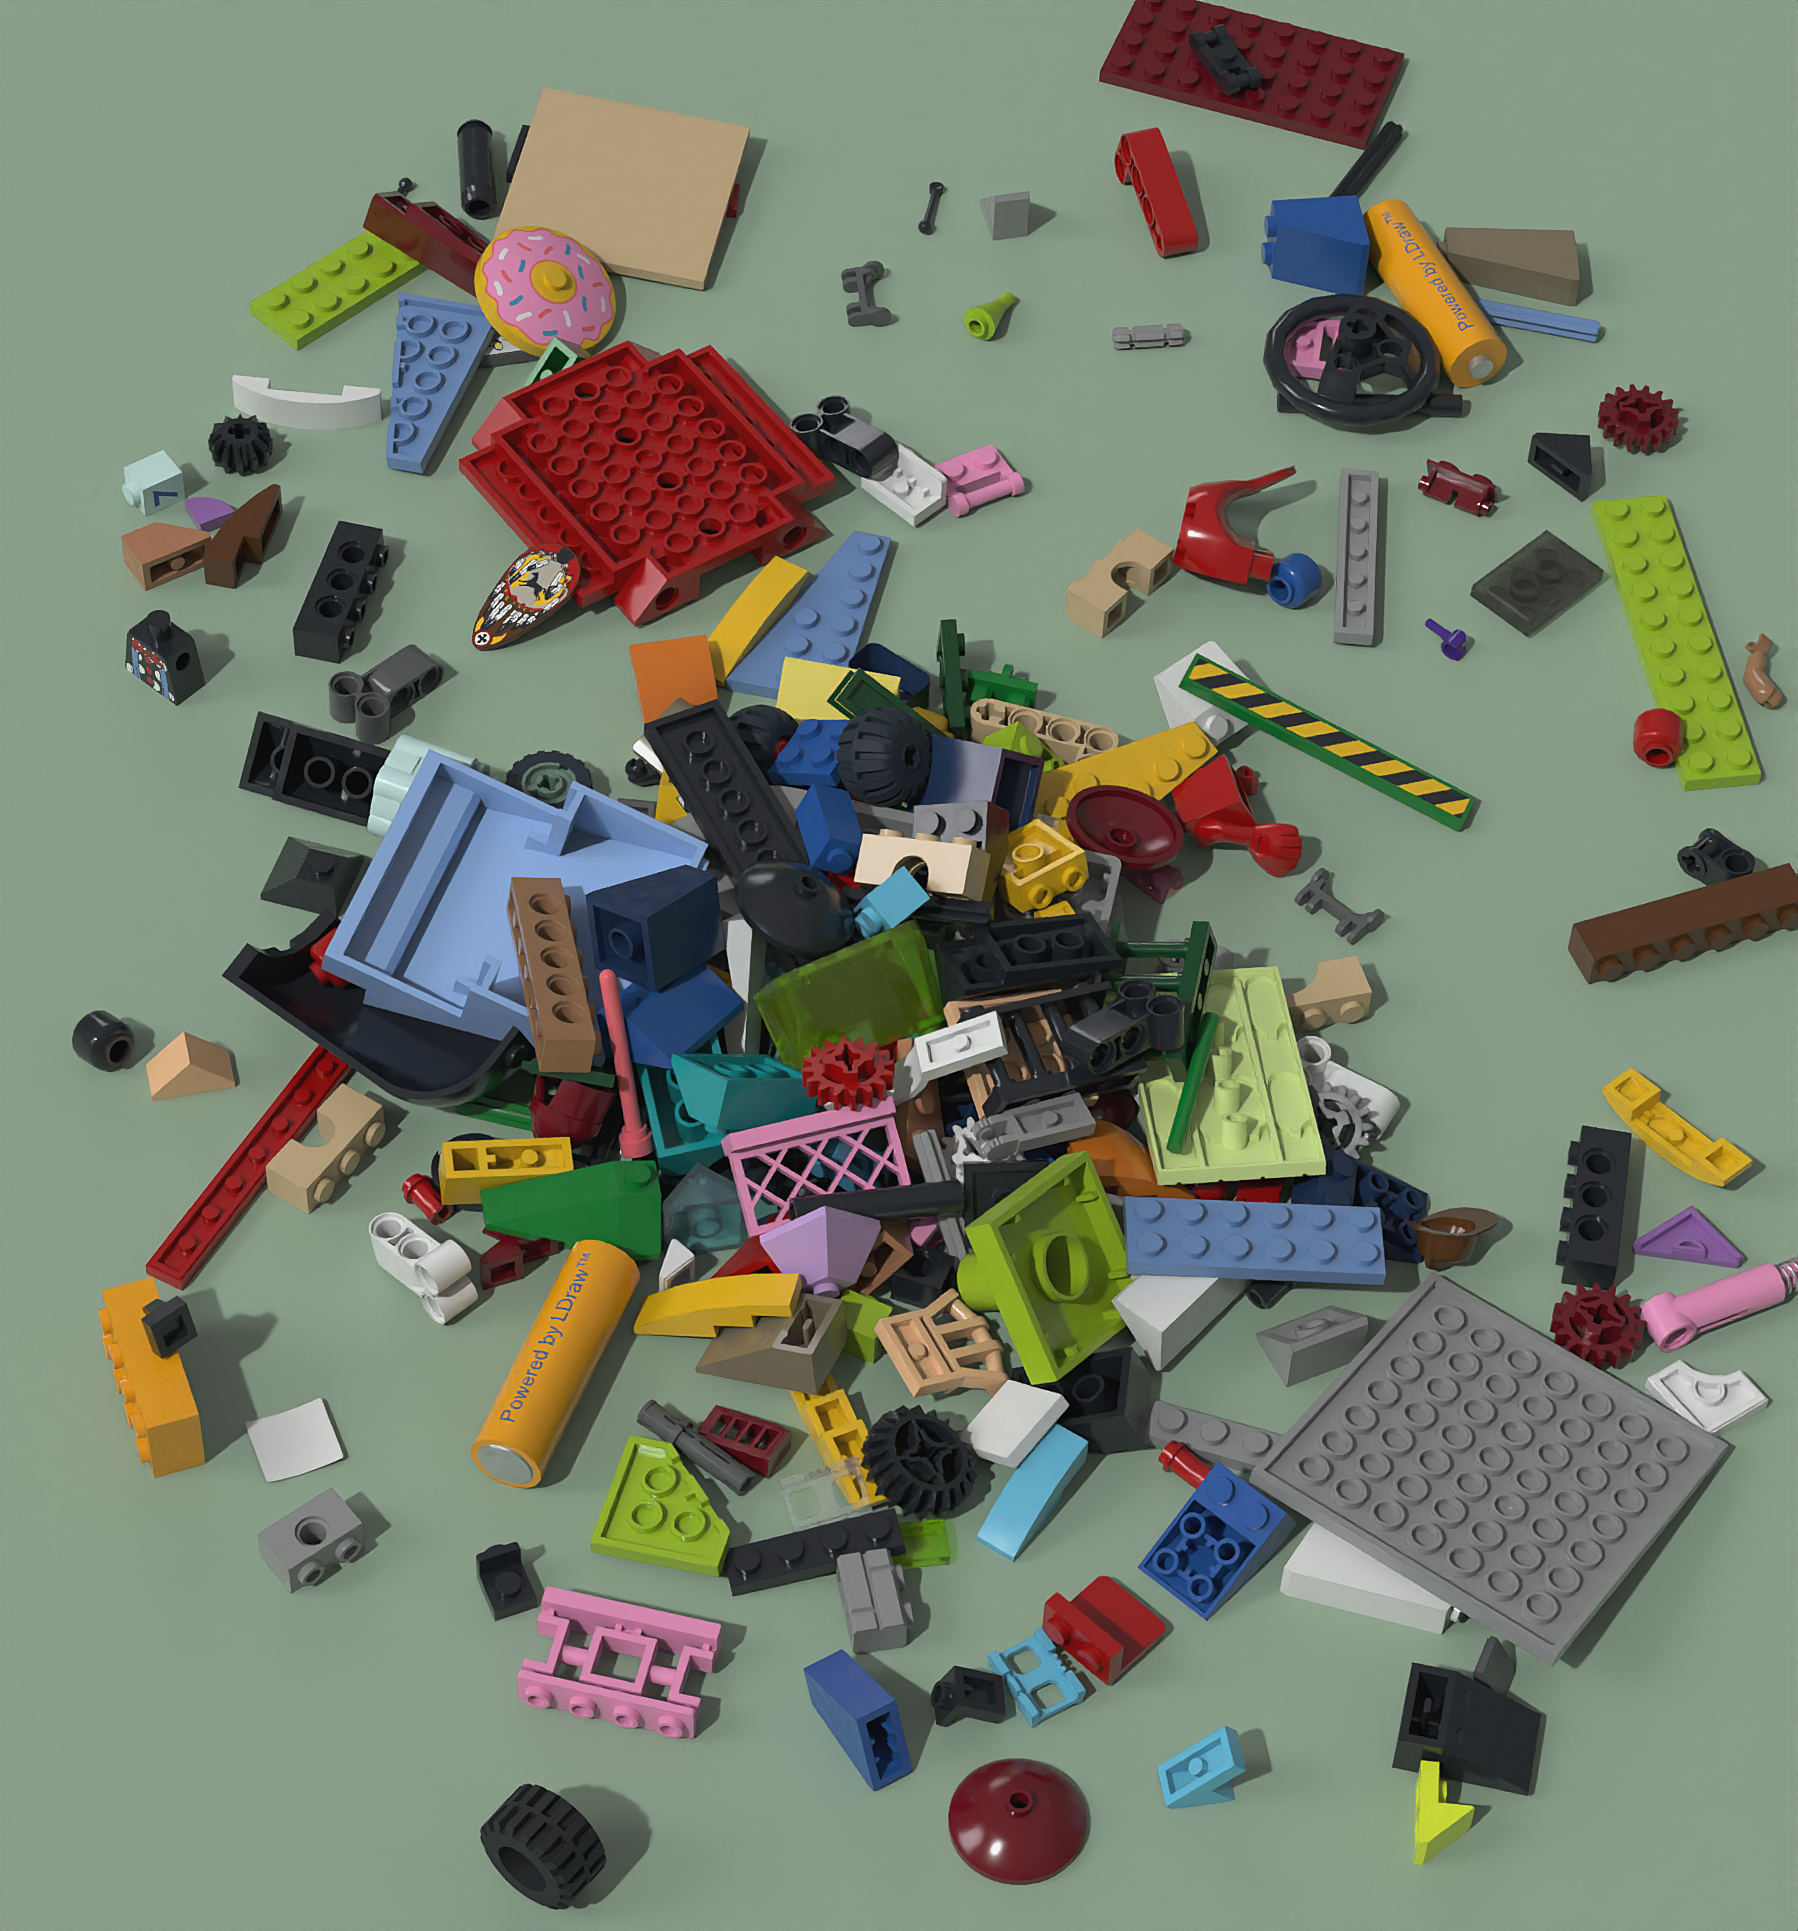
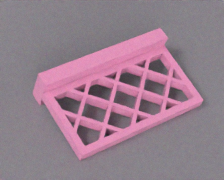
M888 1096L884 1101L875 1099L871 1108L860 1103L857 1104L856 1111H851L849 1106L841 1107L838 1111L834 1109L731 1133L723 1138L721 1143L724 1155L729 1157L749 1238L760 1236L790 1222V1219H782L786 1212H789L790 1198L796 1197L801 1186L816 1195L833 1193L843 1176L863 1188V1190L874 1189L876 1187L872 1186L882 1167L897 1175L900 1186L910 1185L911 1181L893 1116L896 1113L893 1097ZM885 1127L889 1145L881 1157L861 1143L869 1130ZM861 1132L857 1140L847 1136ZM838 1138L852 1147L842 1166L821 1154L830 1139ZM820 1142L816 1150L807 1146L809 1144ZM798 1148L811 1156L801 1176L780 1164L788 1149ZM857 1151L878 1163L867 1182L846 1170ZM779 1152L775 1160L767 1156V1154ZM890 1153L892 1154L894 1164L887 1160ZM756 1157L771 1166L760 1186L745 1177L741 1160ZM817 1160L837 1172L827 1192L806 1180ZM776 1170L797 1182L786 1202L765 1189ZM748 1188L756 1192L752 1200ZM760 1196H763L782 1209L774 1222L758 1226L753 1208Z

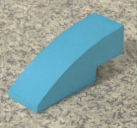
M1054 1423L1017 1467L982 1525L976 1541L1014 1562L1062 1501V1491L1086 1462L1088 1441Z

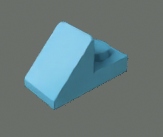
M1223 1726L1157 1767L1165 1805L1170 1809L1232 1801L1235 1796L1231 1779L1246 1771L1237 1730L1228 1726Z

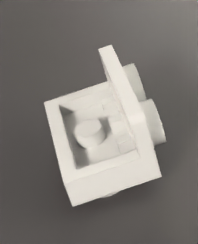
M894 440L899 451L897 460L870 478L861 477V488L915 527L946 505L947 478L940 470L931 467L919 458L911 449L905 448Z

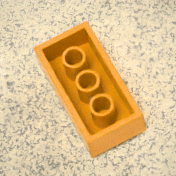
M153 1277L102 1290L104 1308L97 1310L103 1332L101 1339L107 1360L111 1359L114 1366L112 1373L118 1394L123 1393L126 1419L129 1428H134L137 1437L135 1438V1445L141 1464L149 1462L154 1478L206 1464L199 1413L178 1350L163 1359L157 1356L151 1349L141 1321L146 1316L142 1308L156 1298L160 1299Z

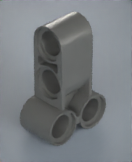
M410 644L361 676L350 671L336 673L330 678L328 683L330 715L340 723L355 722L356 736L362 742L371 745L385 742L391 734V718L435 690L444 677V668L419 647Z

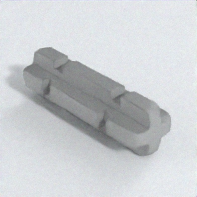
M1179 323L1167 324V328H1163L1162 325L1133 326V330H1128V327H1118L1113 329L1112 333L1113 346L1117 350L1129 349V345H1134V348L1163 347L1164 343H1168V346H1179L1184 341L1183 327Z

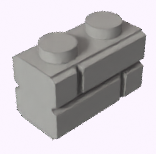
M887 1548L866 1551L865 1554L857 1552L840 1555L836 1563V1580L853 1653L859 1655L876 1652L878 1649L884 1651L903 1648L906 1645L907 1629L914 1627L910 1602H902L899 1591L905 1590L901 1564L893 1565L890 1550Z

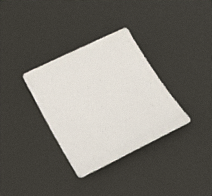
M321 1398L280 1414L245 1422L267 1482L298 1476L343 1458L342 1450Z

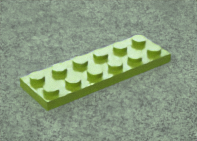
M367 230L249 303L250 314L299 351L429 268Z

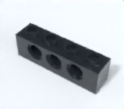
M338 521L293 627L296 656L340 664L345 650H351L355 638L356 623L362 622L365 617L366 599L368 595L375 593L379 568H385L387 564L389 547L384 545L383 529Z
M1582 1125L1579 1140L1570 1141L1567 1165L1574 1166V1174L1567 1173L1563 1198L1571 1200L1570 1207L1563 1206L1559 1226V1231L1566 1232L1567 1235L1566 1241L1559 1240L1555 1261V1265L1563 1266L1561 1283L1575 1286L1581 1284L1583 1287L1592 1288L1594 1283H1599L1601 1290L1606 1291L1614 1284L1618 1268L1632 1133Z

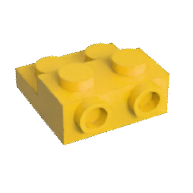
M1037 818L1008 835V852L997 883L999 896L1022 913L1034 908L1043 909L1058 894L1068 890L1077 891L1084 885L1085 881L1089 878L1086 853Z

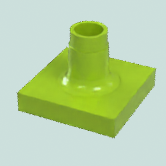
M1088 1150L1062 1155L964 1228L974 1252L964 1256L958 1267L957 1285L960 1295L966 1305L975 1311H1000L1031 1385L1058 1381L1127 1326L1111 1301L1133 1282L1130 1277L1133 1274H1126L1125 1237Z

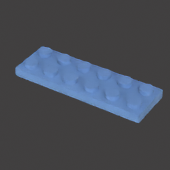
M1125 1196L1126 1274L1384 1285L1386 1267L1380 1208L1133 1196Z

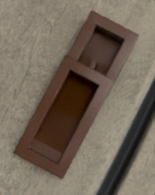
M272 484L253 496L238 508L219 529L203 556L206 584L235 589L246 562L261 565L283 512L280 485Z

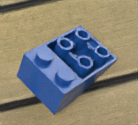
M1217 1462L1137 1568L1207 1621L1272 1558L1297 1525V1522L1220 1462Z

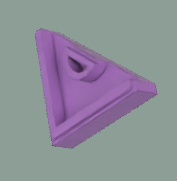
M1692 1205L1634 1241L1632 1251L1636 1255L1736 1269L1742 1266L1744 1256Z

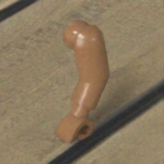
M1762 633L1759 635L1756 644L1749 642L1745 646L1746 650L1752 655L1747 660L1743 683L1758 704H1763L1767 709H1772L1782 700V693L1775 688L1774 683L1764 673L1767 663L1765 654L1770 649L1773 641Z

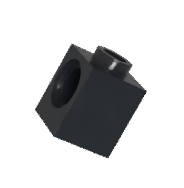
M911 1243L914 1255L886 1280L891 1281L890 1299L924 1309L950 1289L953 1282L955 1256Z

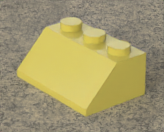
M785 656L776 708H780L788 713L799 725L804 719L849 720L826 701L850 670L855 673L858 669ZM865 671L900 699L901 677Z

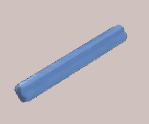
M1473 298L1492 324L1588 342H1596L1598 339L1600 322Z

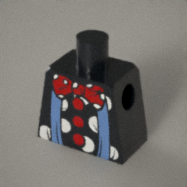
M154 610L128 631L125 668L169 701L178 706L205 686L195 640L190 634L171 622L168 612Z

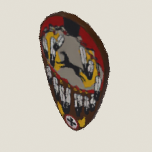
M543 543L529 548L518 556L498 581L478 614L472 634V644L479 651H486L512 642L535 628L566 604L579 588L582 578L581 564L573 551L559 543Z

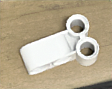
M1316 1036L1301 1038L1297 1042L1307 1086L1312 1085L1320 1093L1323 1092L1324 1083L1329 1082L1335 1093H1337L1341 1085L1348 1088V1099L1358 1094L1362 1101L1357 1108H1369L1372 1113L1369 1117L1363 1119L1364 1123L1374 1126V1131L1364 1133V1138L1368 1141L1378 1140L1400 1108L1398 1098L1387 1088L1330 1061L1331 1047L1322 1038ZM1326 1101L1329 1109L1337 1113L1349 1110L1341 1103ZM1322 1114L1324 1120L1332 1123L1327 1117H1325ZM1352 1129L1348 1132L1354 1134L1355 1129Z
M394 1212L382 1213L370 1222L369 1233L376 1262L420 1296L424 1309L435 1322L444 1325L478 1299L475 1286L466 1276L471 1271L470 1260L456 1242L447 1240L440 1244L404 1216Z

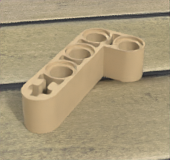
M980 699L971 706L970 742L983 744L985 736L1019 721L1066 765L1118 747L1119 737L1117 733L1106 726L995 699Z

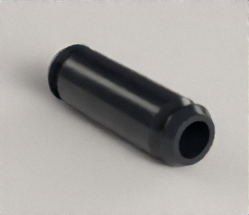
M471 119L464 122L457 131L461 207L470 217L483 219L490 216L497 207L492 129L482 120Z

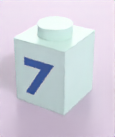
M164 450L124 467L125 484L122 485L124 496L131 506L136 505L145 517L185 499L182 472Z

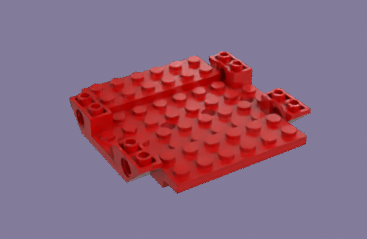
M629 340L502 397L472 437V444L478 451L459 459L460 472L528 548L543 543H559L573 551L580 561L582 578L580 586L572 598L581 608L620 591L614 598V604L635 627L699 597L700 575L750 552L764 566L775 556L781 558L826 536V530L804 507L798 505L836 488V477L711 345L688 355L680 348L661 355L659 352ZM580 394H585V395H587V396H593V397H591V398H580V397H578V395H580ZM622 438H625V439L630 440V441H633V442H631V443H622V442H620V441H618V440H620V439H622ZM666 483V484H668V485L676 486V487H674V488H663V487H661L660 485ZM705 529H708V530H710V531H719V532L716 533V534L709 535V534H705V533H703V532H701V531H703V530H705Z

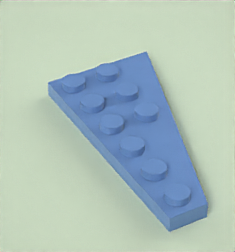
M399 292V315H397L396 321L397 341L394 346L392 397H390L391 418L388 425L386 460L388 468L423 474L497 331L486 319L480 306Z
M854 531L726 679V690L777 700L785 656L848 668L849 660L858 653L890 553L891 537Z

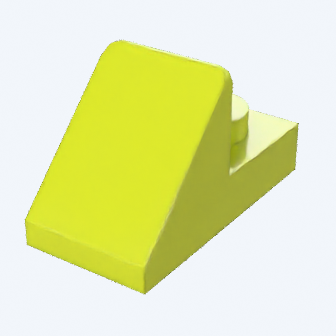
M1421 1760L1416 1781L1414 1864L1424 1865L1464 1835L1471 1827L1475 1811L1474 1806L1446 1803L1447 1781L1439 1780V1762Z

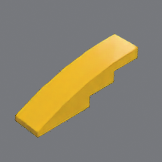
M775 556L734 602L707 640L716 684L726 688L728 676L791 605L809 576L807 570Z
M800 1273L749 1274L719 1277L678 1285L645 1296L633 1327L634 1333L717 1338L720 1326L755 1327L758 1316L793 1317L803 1286Z
M831 1372L817 1395L788 1390L816 1448L855 1513L889 1501L884 1495L875 1496L876 1484L865 1482L869 1471L860 1466L865 1456L860 1450L863 1447V1442L866 1440L868 1431L863 1420H857L844 1389H838Z

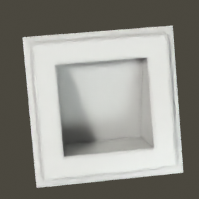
M675 1238L670 1242L659 1274V1292L695 1281V1255Z

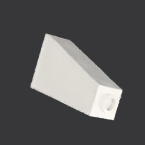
M1315 1522L1283 1569L1280 1592L1287 1596L1440 1635L1443 1634L1451 1620L1458 1623L1464 1614Z

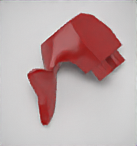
M1295 466L1286 467L1250 480L1207 482L1190 487L1172 564L1196 573L1245 585L1248 577L1269 581L1274 552L1256 549L1254 540L1238 534L1230 526L1227 509L1233 501L1260 493V491L1293 476L1297 472Z

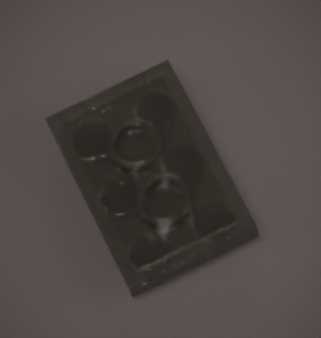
M1546 530L1474 583L1470 596L1528 637L1602 581L1604 570Z

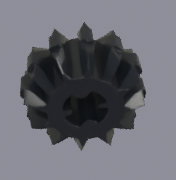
M240 413L238 418L232 419L225 416L223 423H214L212 433L209 434L208 445L215 466L223 467L226 474L235 470L242 476L244 471L250 470L257 473L259 466L268 465V459L272 455L273 439L270 437L267 424L259 422L256 415L246 419Z

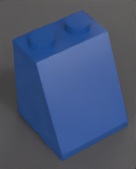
M1357 195L1272 200L1271 213L1269 216H1265L1264 219L1267 242H1262L1261 244L1262 263L1268 264L1271 278L1335 294L1347 293L1363 296L1370 241Z

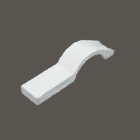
M993 1011L915 1038L914 1047L909 1054L894 1064L893 1090L886 1091V1097L892 1096L894 1105L897 1106L914 1098L926 1087L930 1080L1009 1054L1002 1021L998 1013ZM832 1102L824 1105L827 1111L834 1109Z

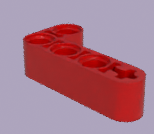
M1155 127L1122 134L1114 157L1115 171L1122 184L1132 182L1158 255L1165 257L1196 250L1198 247L1197 230L1161 131Z

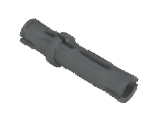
M653 1399L648 1401L640 1410L637 1416L638 1424L656 1434L664 1442L672 1443L676 1451L685 1455L704 1471L728 1486L735 1494L742 1496L751 1487L756 1473L740 1464L721 1448L693 1429L694 1425L685 1418L680 1420Z

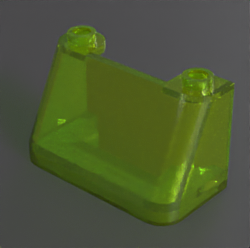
M916 919L788 972L768 983L753 996L783 1063L800 1071L803 1068V1058L811 1057V1048L817 1047L823 1050L825 1040L838 1044L840 1037L845 1036L848 1041H853L854 1043L858 1037H863L864 1045L877 1042L878 1048H882L907 1036L913 1037L918 1035L920 1037L941 1030V1024L946 1021L943 1011L944 1007L924 935Z

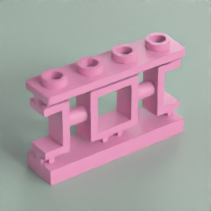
M546 1586L542 1598V1612L539 1613L537 1618V1635L554 1638L547 1663L524 1658L522 1670H519L517 1676V1697L520 1701H524L528 1705L539 1709L550 1707L568 1711L579 1718L588 1719L595 1717L612 1721L623 1728L632 1729L639 1727L657 1731L668 1738L676 1739L683 1737L693 1739L696 1732V1721L701 1713V1698L685 1695L683 1691L690 1669L713 1673L715 1663H717L721 1651L722 1624ZM570 1631L592 1635L589 1649L567 1645ZM603 1649L642 1658L635 1683L595 1674ZM658 1650L681 1655L677 1669L654 1665ZM565 1663L583 1667L579 1682L557 1678L560 1664ZM649 1682L671 1687L667 1702L644 1697Z

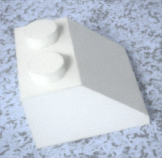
M1209 641L1153 677L1170 729L1194 721L1211 743L1216 746L1248 725V723L1178 686L1196 653L1246 679L1248 678L1215 642Z

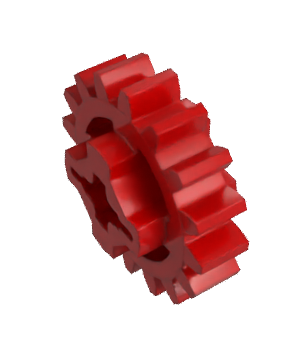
M845 1036L840 1037L838 1044L825 1040L823 1050L812 1047L811 1057L803 1058L802 1085L807 1087V1096L809 1098L818 1096V1105L820 1106L832 1102L834 1110L838 1111L844 1105L849 1106L851 1111H856L857 1104L863 1103L871 1108L873 1107V1098L884 1101L886 1099V1091L893 1090L895 1066L894 1060H890V1052L888 1050L879 1051L877 1042L864 1045L863 1037H858L854 1043L853 1041H848Z

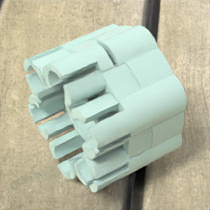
M402 734L377 774L367 825L368 833L379 837L381 840L384 839L429 749L487 776H490V766L477 761L478 758Z

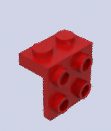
M1104 1575L1097 1577L1070 1602L1056 1592L1044 1605L1042 1628L1048 1637L1107 1686L1165 1634V1624L1162 1620L1111 1578Z

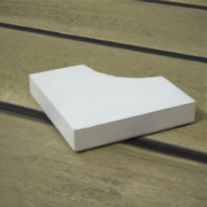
M1681 1360L1647 1378L1645 1388L1660 1405L1716 1438L1765 1410L1768 1404V1399L1741 1370L1728 1375H1708L1693 1370Z

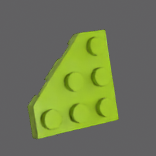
M629 1435L590 1540L591 1552L719 1578L732 1542L729 1528L722 1518L719 1519L710 1505L709 1498L695 1477L689 1474L672 1443Z

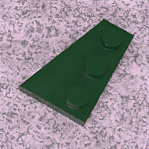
M956 619L940 621L936 660L939 662L940 688H946L942 695L943 716L949 722L948 732L954 734L953 739L963 740L965 728L971 727L970 704L963 705L962 692H968L967 669H960L959 658L965 656L964 633H957Z

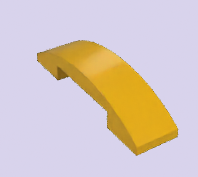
M1632 1067L1602 1087L1603 1096L1623 1122L1659 1156L1686 1174L1703 1182L1724 1187L1752 1166L1753 1160L1725 1138L1721 1137L1715 1142L1711 1141L1660 1101L1661 1089Z

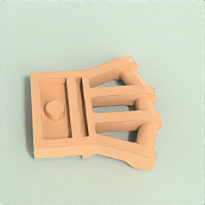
M954 1288L946 1291L924 1309L881 1318L874 1327L876 1335L913 1398L940 1391L947 1394L957 1387L985 1389L989 1395L994 1396L1007 1380H1010L1009 1375L1004 1372L1002 1361L1004 1349L998 1340H993L988 1332L990 1326L985 1317L977 1316L960 1300L961 1295ZM947 1312L957 1320L938 1326L933 1322L942 1313L946 1314ZM965 1337L975 1342V1344L952 1350L946 1344V1342ZM981 1361L983 1364H986L987 1370L963 1368L960 1366Z

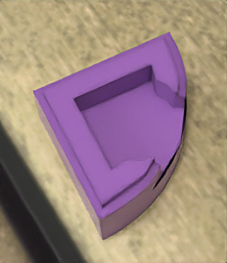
M195 497L184 500L185 510L201 531H210L222 526L235 512L228 504L214 498Z

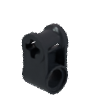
M1713 828L1703 830L1698 837V841L1692 846L1683 847L1677 854V860L1683 871L1706 886L1754 873V856Z

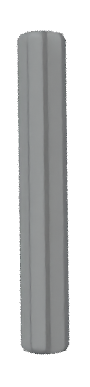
M934 1129L926 1130L912 1136V1142L925 1182L951 1180L936 1131ZM962 1213L936 1216L948 1254L955 1256L953 1270L957 1279V1271L961 1260L967 1254L974 1252L973 1249H965L964 1217Z

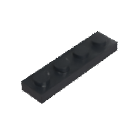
M894 1507L729 1548L724 1563L732 1596L734 1597L836 1571L837 1558L840 1555L857 1552L865 1554L866 1551L887 1548L890 1550L891 1557L906 1554V1549Z

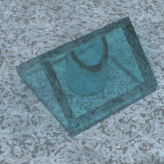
M696 1163L663 1202L664 1259L670 1242L674 1238L694 1255L738 1249L748 1240V1230L734 1182L702 1164Z

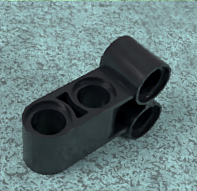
M832 395L821 399L817 403L816 414H800L790 422V429L819 460L825 458L866 479L872 477L899 457L898 447L893 438L886 432L852 416L849 400L840 395Z
M1136 978L1124 981L1118 987V1001L1067 1029L1060 1043L1061 1054L1092 1074L1099 1075L1150 1047L1161 1051L1180 1048L1186 1041L1184 1003L1179 997L1174 995L1156 996L1155 985L1149 980Z

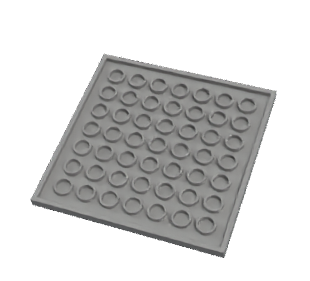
M1432 1272L1251 1472L1249 1482L1553 1667L1724 1457L1728 1444Z

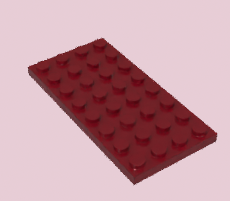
M1135 0L1100 70L1099 82L1365 151L1403 66L1405 54L1388 48L1365 44L1353 39H1346L1197 0ZM1223 24L1228 31L1230 40L1250 66L1258 68L1262 79L1261 86L1251 90L1245 87L1240 89L1239 93L1227 96L1193 53L1189 45V34L1196 31L1209 32L1211 27Z

